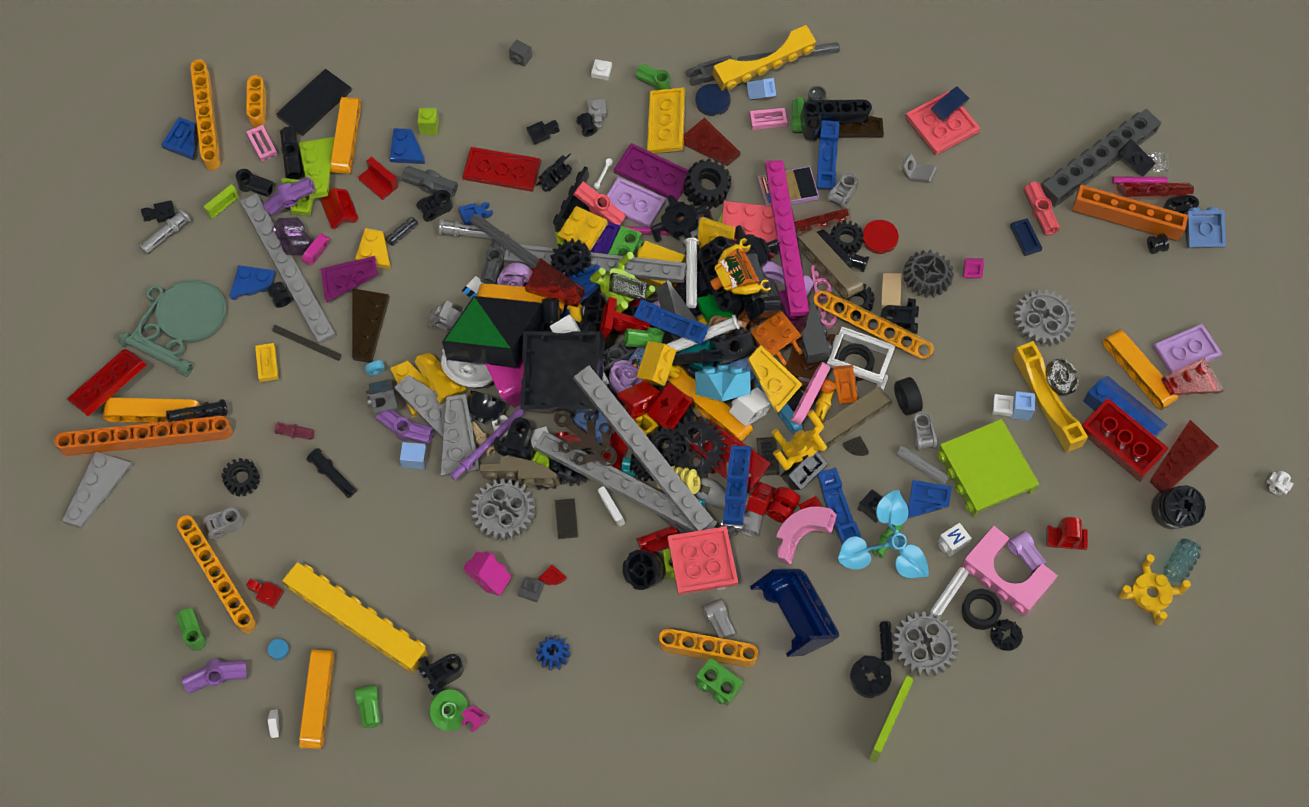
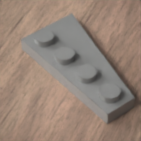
M95 452L62 520L63 523L83 529L97 512L101 502L109 497L110 491L116 484L118 485L121 482L122 476L133 467V464Z

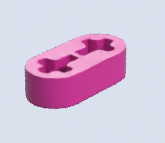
M322 233L319 234L303 254L302 261L311 266L326 249L330 238Z

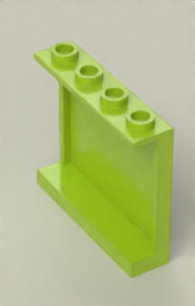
M1002 419L949 440L939 446L937 457L941 463H944L949 479L955 483L957 494L962 496L965 501L966 510L974 518L977 517L978 512L1025 492H1028V494L1034 493L1039 486V482Z

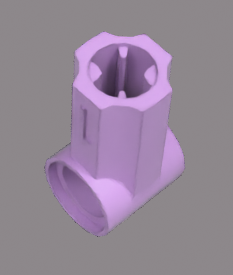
M1023 531L1007 542L1011 552L1021 558L1031 573L1035 572L1041 563L1045 565V559L1035 548L1033 538L1028 532Z

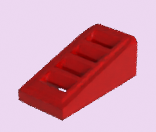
M758 482L749 497L746 509L763 516L776 492V488Z

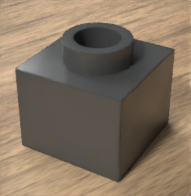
M516 39L509 48L510 60L515 64L525 67L532 58L531 46Z

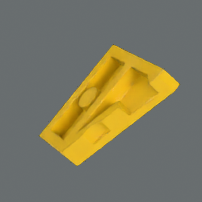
M365 228L355 260L375 256L378 267L390 269L391 266L383 231Z

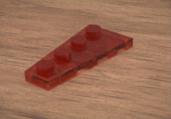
M1117 182V190L1125 197L1186 196L1187 194L1194 193V186L1190 183Z
M1190 420L1150 480V483L1159 492L1173 488L1215 452L1219 446Z

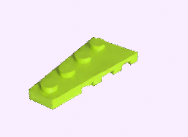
M335 137L299 142L305 177H310L316 188L315 193L309 195L310 199L328 196Z

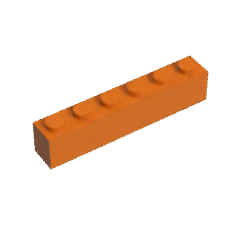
M1080 185L1072 211L1151 234L1159 235L1164 233L1167 238L1179 241L1182 237L1189 216L1085 185Z

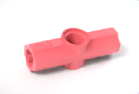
M584 181L573 194L589 207L591 213L600 215L610 223L620 225L626 217L625 213L611 203L607 195L599 194Z
M1036 181L1029 183L1024 187V191L1033 209L1032 215L1038 220L1044 235H1053L1060 230V226L1051 209L1052 203L1045 196L1040 183Z

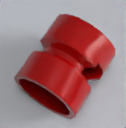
M778 487L773 496L774 501L770 502L766 514L774 521L784 523L794 513L793 510L796 509L800 496L791 489Z

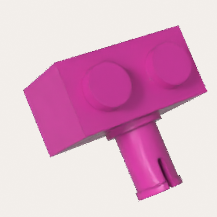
M476 551L472 559L465 563L464 572L486 593L500 596L512 576L506 571V566L495 560L496 557L492 553Z

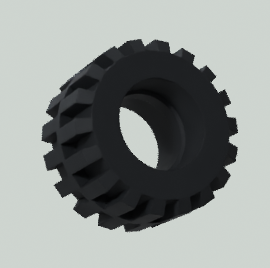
M702 159L699 163L695 162L689 168L684 180L683 189H685V196H688L687 200L689 202L693 201L695 207L697 205H708L709 209L712 206L716 208L719 206V203L722 204L726 199L732 179L731 176H728V169L725 170L723 164L719 165V161L711 162V159H707L705 162ZM708 179L715 184L716 189H705L699 184L698 180Z

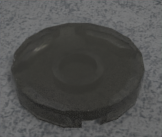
M1055 359L1047 365L1046 379L1051 389L1058 395L1066 396L1074 393L1079 382L1075 375L1077 372L1074 366L1066 359Z

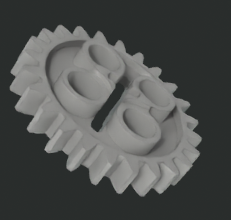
M1038 289L1036 294L1031 291L1029 296L1025 294L1023 300L1020 299L1018 305H1016L1013 315L1016 318L1014 324L1018 325L1016 330H1022L1021 337L1027 335V341L1033 339L1035 345L1038 341L1041 342L1042 347L1045 342L1051 347L1053 341L1056 345H1059L1060 340L1064 342L1075 327L1073 325L1076 321L1073 318L1075 312L1071 311L1073 306H1067L1068 299L1062 301V295L1056 297L1055 291L1051 295L1048 294L1047 289L1044 294H1042L1040 289Z
M502 478L500 484L496 480L493 481L494 485L492 486L486 483V490L480 487L481 495L475 493L477 500L472 501V506L474 507L471 508V513L474 514L472 515V520L476 521L475 527H481V534L487 531V538L493 534L494 540H497L499 536H502L503 541H505L506 536L513 540V534L520 537V530L526 532L525 525H532L530 519H534V513H532L535 511L534 499L530 498V491L526 492V486L519 488V482L512 485V479L505 483ZM497 495L504 496L501 500L495 499ZM515 503L521 504L519 508L512 507ZM488 511L495 512L492 516L485 515ZM506 519H509V520L512 521V522H511L510 524H508V525H505V524L502 523V522H503L504 520H506Z
M923 611L919 617L918 613L914 612L913 618L907 615L906 621L901 620L900 626L896 627L895 631L897 633L893 634L892 638L897 641H894L892 646L897 649L894 650L893 654H900L897 662L904 661L903 668L911 667L909 673L917 670L918 676H920L921 672H925V676L928 677L932 671L933 675L936 676L938 670L944 673L945 667H951L950 661H955L956 657L953 654H957L959 651L955 648L958 646L959 641L953 639L957 637V633H951L954 628L953 626H946L948 620L940 621L941 615L933 618V612L926 616L925 611ZM927 629L935 630L936 635H930ZM908 634H914L917 640L909 639ZM934 648L942 649L943 654H937ZM914 653H921L924 659H917Z

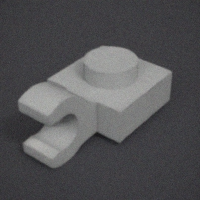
M605 99L587 100L588 113L591 114V119H595L597 128H603L602 118L607 117Z

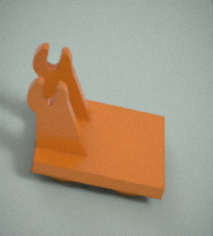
M781 310L751 331L756 341L772 356L776 355L783 366H786L787 362L779 350L789 343L792 344L799 355L803 354L795 341L801 337V334Z

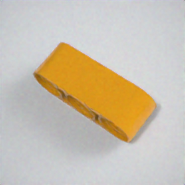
M253 75L247 80L246 113L251 126L254 128L260 125L264 126L266 122V88L263 79L258 75Z

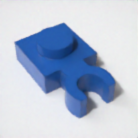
M489 202L482 203L480 207L473 203L458 209L464 225L472 224L470 220L474 214L489 218L493 214V210H485L489 208Z

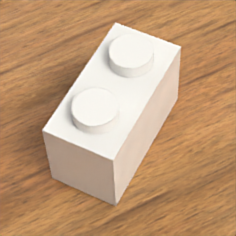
M757 387L751 390V394L735 398L732 401L733 406L729 412L743 425L748 426L766 416L772 405L766 394Z

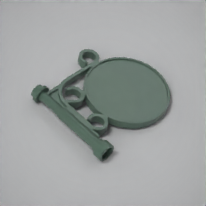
M201 280L183 281L173 285L165 292H163L160 286H151L147 289L146 296L153 304L142 317L132 334L129 332L122 333L118 342L123 347L129 345L142 351L144 354L175 368L179 374L187 377L193 370V363L187 360H180L179 356L184 353L183 343L203 341L214 335L221 328L227 314L225 299L218 288ZM159 291L160 294L156 300L150 296L152 292ZM156 309L158 324L150 323L144 326ZM143 326L145 332H148L150 329L157 330L154 335L144 338L142 335ZM161 331L173 339L167 343V349L152 342L160 337ZM172 346H180L178 351H170Z

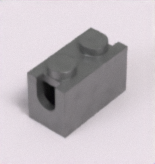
M391 379L368 384L369 390L366 391L369 408L373 407L374 413L397 408Z

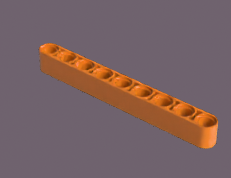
M214 416L173 421L170 423L166 421L62 432L55 437L54 443L63 455L72 456L95 452L101 453L225 440L231 437L233 430L226 417ZM221 426H226L224 429L218 430ZM206 428L203 432H199L200 429ZM187 430L185 433L180 434L181 431Z

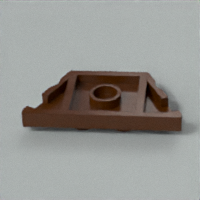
M829 334L828 337H826V340L830 341L831 346L833 344L835 334ZM803 339L795 340L801 349ZM792 346L786 369L802 383L800 389L805 392L821 362L827 364L828 360L806 364L804 355H799ZM819 390V392H818L816 398L814 399V400H816V401L818 400V396H819L820 390Z

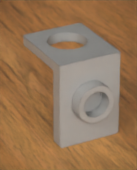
M908 153L902 164L907 178L912 181L930 182L937 169L936 166L918 165L912 153ZM909 161H911V168H910V170H908V162H909Z

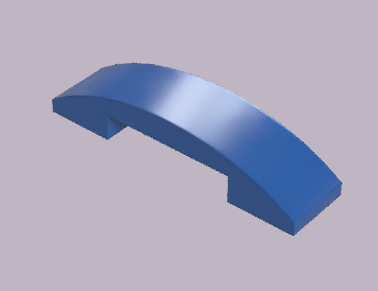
M821 120L817 165L818 189L832 190L835 187L837 142L839 136L838 121Z
M642 299L634 315L636 319L698 344L703 343L709 329L708 325L674 314Z
M836 467L819 472L817 477L826 508L832 509L837 515L834 529L841 544L850 537L857 536L861 538L857 524L853 521L843 494L842 483Z

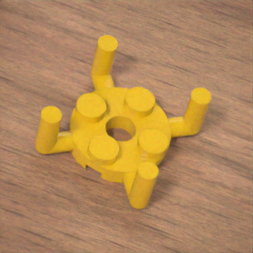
M814 410L808 411L807 415L815 427L805 432L804 430L797 431L790 442H786L778 429H774L771 432L788 458L786 460L779 449L773 452V455L784 470H789L794 463L803 461L802 457L806 455L811 457L817 451H825L827 449L826 444L819 435L824 425Z
M1149 554L1142 562L1143 574L1135 580L1132 588L1129 585H1125L1118 594V597L1121 600L1132 599L1137 606L1144 609L1143 611L1152 613L1154 623L1159 626L1168 617L1167 613L1163 610L1169 606L1173 595L1184 594L1191 586V582L1184 580L1179 587H1172L1166 576L1151 572L1150 565L1155 560V557ZM1147 589H1154L1157 597H1150Z

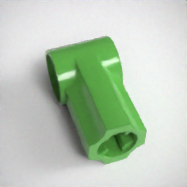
M645 64L639 66L636 73L637 79L654 86L656 90L670 89V75L666 70H656Z
M804 98L792 100V132H802L800 114L804 103L807 101Z
M648 328L647 331L627 329L624 333V345L646 349L648 341L662 343L664 332L658 328Z
M192 608L183 609L176 615L183 634V640L191 650L199 651L205 646L206 638L202 634L194 610ZM198 636L195 641L191 642L193 637Z
M376 685L356 688L355 696L357 705L360 708L362 727L374 728L381 725Z

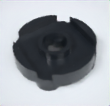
M863 656L853 665L850 672V682L856 693L865 698H874L888 690L891 683V669L883 660L877 657ZM873 673L876 680L867 681L868 677L865 674Z

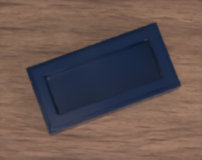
M1028 218L1010 224V228L1024 256L1042 251V246Z

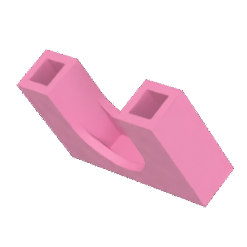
M993 526L965 558L962 567L969 572V575H974L979 579L985 588H990L994 591L1000 600L1008 602L1015 612L1026 616L1055 582L1058 575L1041 563L1030 578L1022 583L1014 584L1001 579L994 569V559L1006 546L1009 537Z

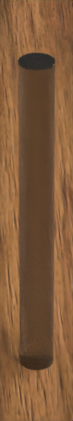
M274 325L272 332L337 361L341 359L342 354L282 327Z

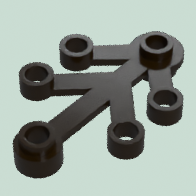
M560 410L554 415L555 423L559 427H566L582 440L573 442L561 441L558 447L562 453H568L570 450L592 448L596 453L586 455L576 453L573 460L579 466L585 462L599 461L604 466H611L616 462L617 453L614 448L610 447L609 434L611 433V426L608 423H602L599 426V431L602 434L601 446L596 442L595 421L597 416L595 412L589 410L584 414V419L587 423L586 434L570 421V416L566 411ZM593 414L594 418L592 420H588L587 415ZM562 416L566 417L564 423L559 421ZM608 426L609 430L602 432V427ZM563 444H568L566 450L561 449ZM606 453L611 454V457L608 460L604 459V455ZM582 456L583 461L577 462L576 458Z

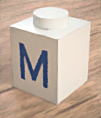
M958 523L940 535L938 546L943 553H947L951 557L967 547L972 538L963 526Z

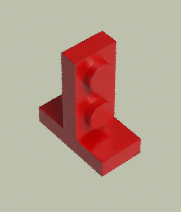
M613 297L608 298L603 308L600 332L605 335V339L612 329L625 332L627 329L647 331L650 328L649 324L633 316L615 311L617 299Z

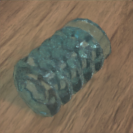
M1180 539L1175 551L1171 554V558L1167 561L1168 564L1164 567V574L1171 580L1182 584L1190 576L1189 571L1194 569L1192 565H1196V559L1200 558L1201 554L1198 551H1201V546L1192 540Z

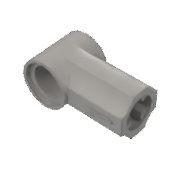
M746 512L743 526L723 524V518L721 526H727V528L734 526L735 530L741 531L744 535L757 537L763 516L754 512Z
M722 599L702 606L704 616L707 622L711 623L718 638L729 640L736 635L727 616V609Z

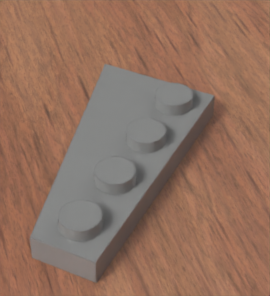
M407 375L394 387V391L430 427H433L434 431L443 439L446 401L439 403L436 399L438 395L435 391ZM469 413L470 420L472 422L475 419V416Z
M466 394L446 397L440 477L450 475L460 466L459 463L464 458H468L476 450ZM478 459L467 472L479 470Z

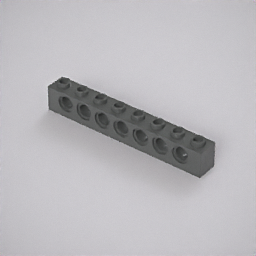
M1148 109L1143 110L1141 113L1137 112L1130 121H1124L1119 126V129L1116 131L1112 130L1104 140H1098L1093 148L1090 150L1086 149L1078 159H1072L1067 167L1064 169L1060 168L1053 177L1046 178L1041 184L1045 196L1050 199L1052 206L1055 208L1077 192L1080 185L1088 184L1123 157L1118 151L1130 139L1134 140L1138 146L1157 133L1162 122Z

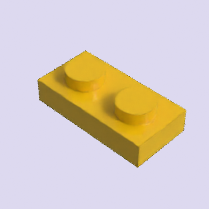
M275 344L256 345L259 382L279 380Z

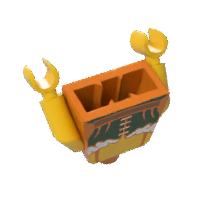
M746 238L741 239L739 245L735 244L722 252L718 264L715 266L718 276L710 281L715 290L724 287L726 291L734 294L749 295L758 293L759 290L767 293L771 289H765L762 284L768 283V280H763L758 285L759 279L745 253L750 250L751 245H742L747 242Z

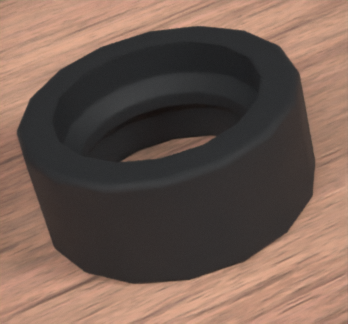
M857 343L849 344L839 353L838 360L845 362V358L851 354H858L864 357L867 361L865 370L872 372L874 356L868 347ZM855 376L856 381L864 380L862 378Z
M907 377L895 381L894 392L902 412L905 415H910L922 411V396L914 379Z
M978 589L967 595L962 604L961 613L964 621L974 629L985 630L996 624L1001 615L1002 605L994 593L989 590ZM975 599L988 601L993 607L992 617L988 620L975 618L970 612L971 603Z

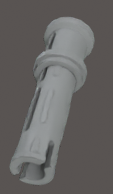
M179 209L175 216L167 219L166 224L140 244L139 247L144 253L149 254L169 235L179 232V228L185 223L191 222V219L182 209Z
M440 219L438 235L448 234L454 237L462 235L492 240L491 237L476 226L463 225L459 221L448 222Z

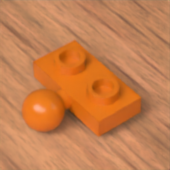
M853 365L835 366V382L825 379L820 388L821 392L830 394L834 389H837L839 404L856 402L859 398Z

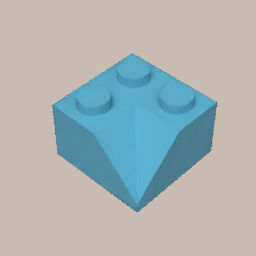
M728 363L723 365L717 364V367H704L703 370L695 372L696 395L718 401H726L751 394L750 371L743 370L740 366L731 367Z

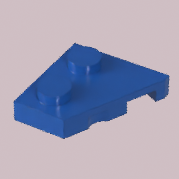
M179 117L161 144L163 149L194 160L196 142L195 123Z
M913 480L908 505V518L949 507L952 487Z

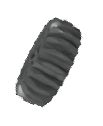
M931 249L928 253L924 250L921 251V254L916 252L914 257L910 256L905 263L903 270L904 281L907 282V287H912V292L918 291V296L922 293L927 298L931 294L934 298L936 293L941 295L952 284L954 276L952 272L953 266H950V260H945V255L940 257L938 251L935 254L932 253Z

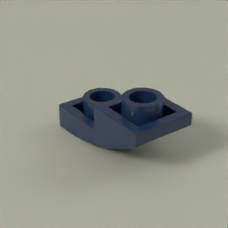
M956 86L931 108V111L944 122L955 111L959 110L969 100V97Z

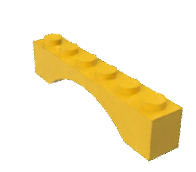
M807 25L791 31L785 43L773 54L753 61L728 59L715 65L712 75L721 91L731 90L741 82L746 83L757 75H764L770 69H778L788 61H795L799 56L811 54L814 51L816 40Z
M1034 341L1016 347L1012 358L1031 392L1035 394L1037 403L1065 453L1083 447L1088 436L1080 422L1072 416L1056 394L1047 374L1043 357Z

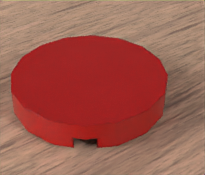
M880 219L873 220L864 227L863 243L869 251L876 254H885V252H891L897 246L899 234L892 223Z

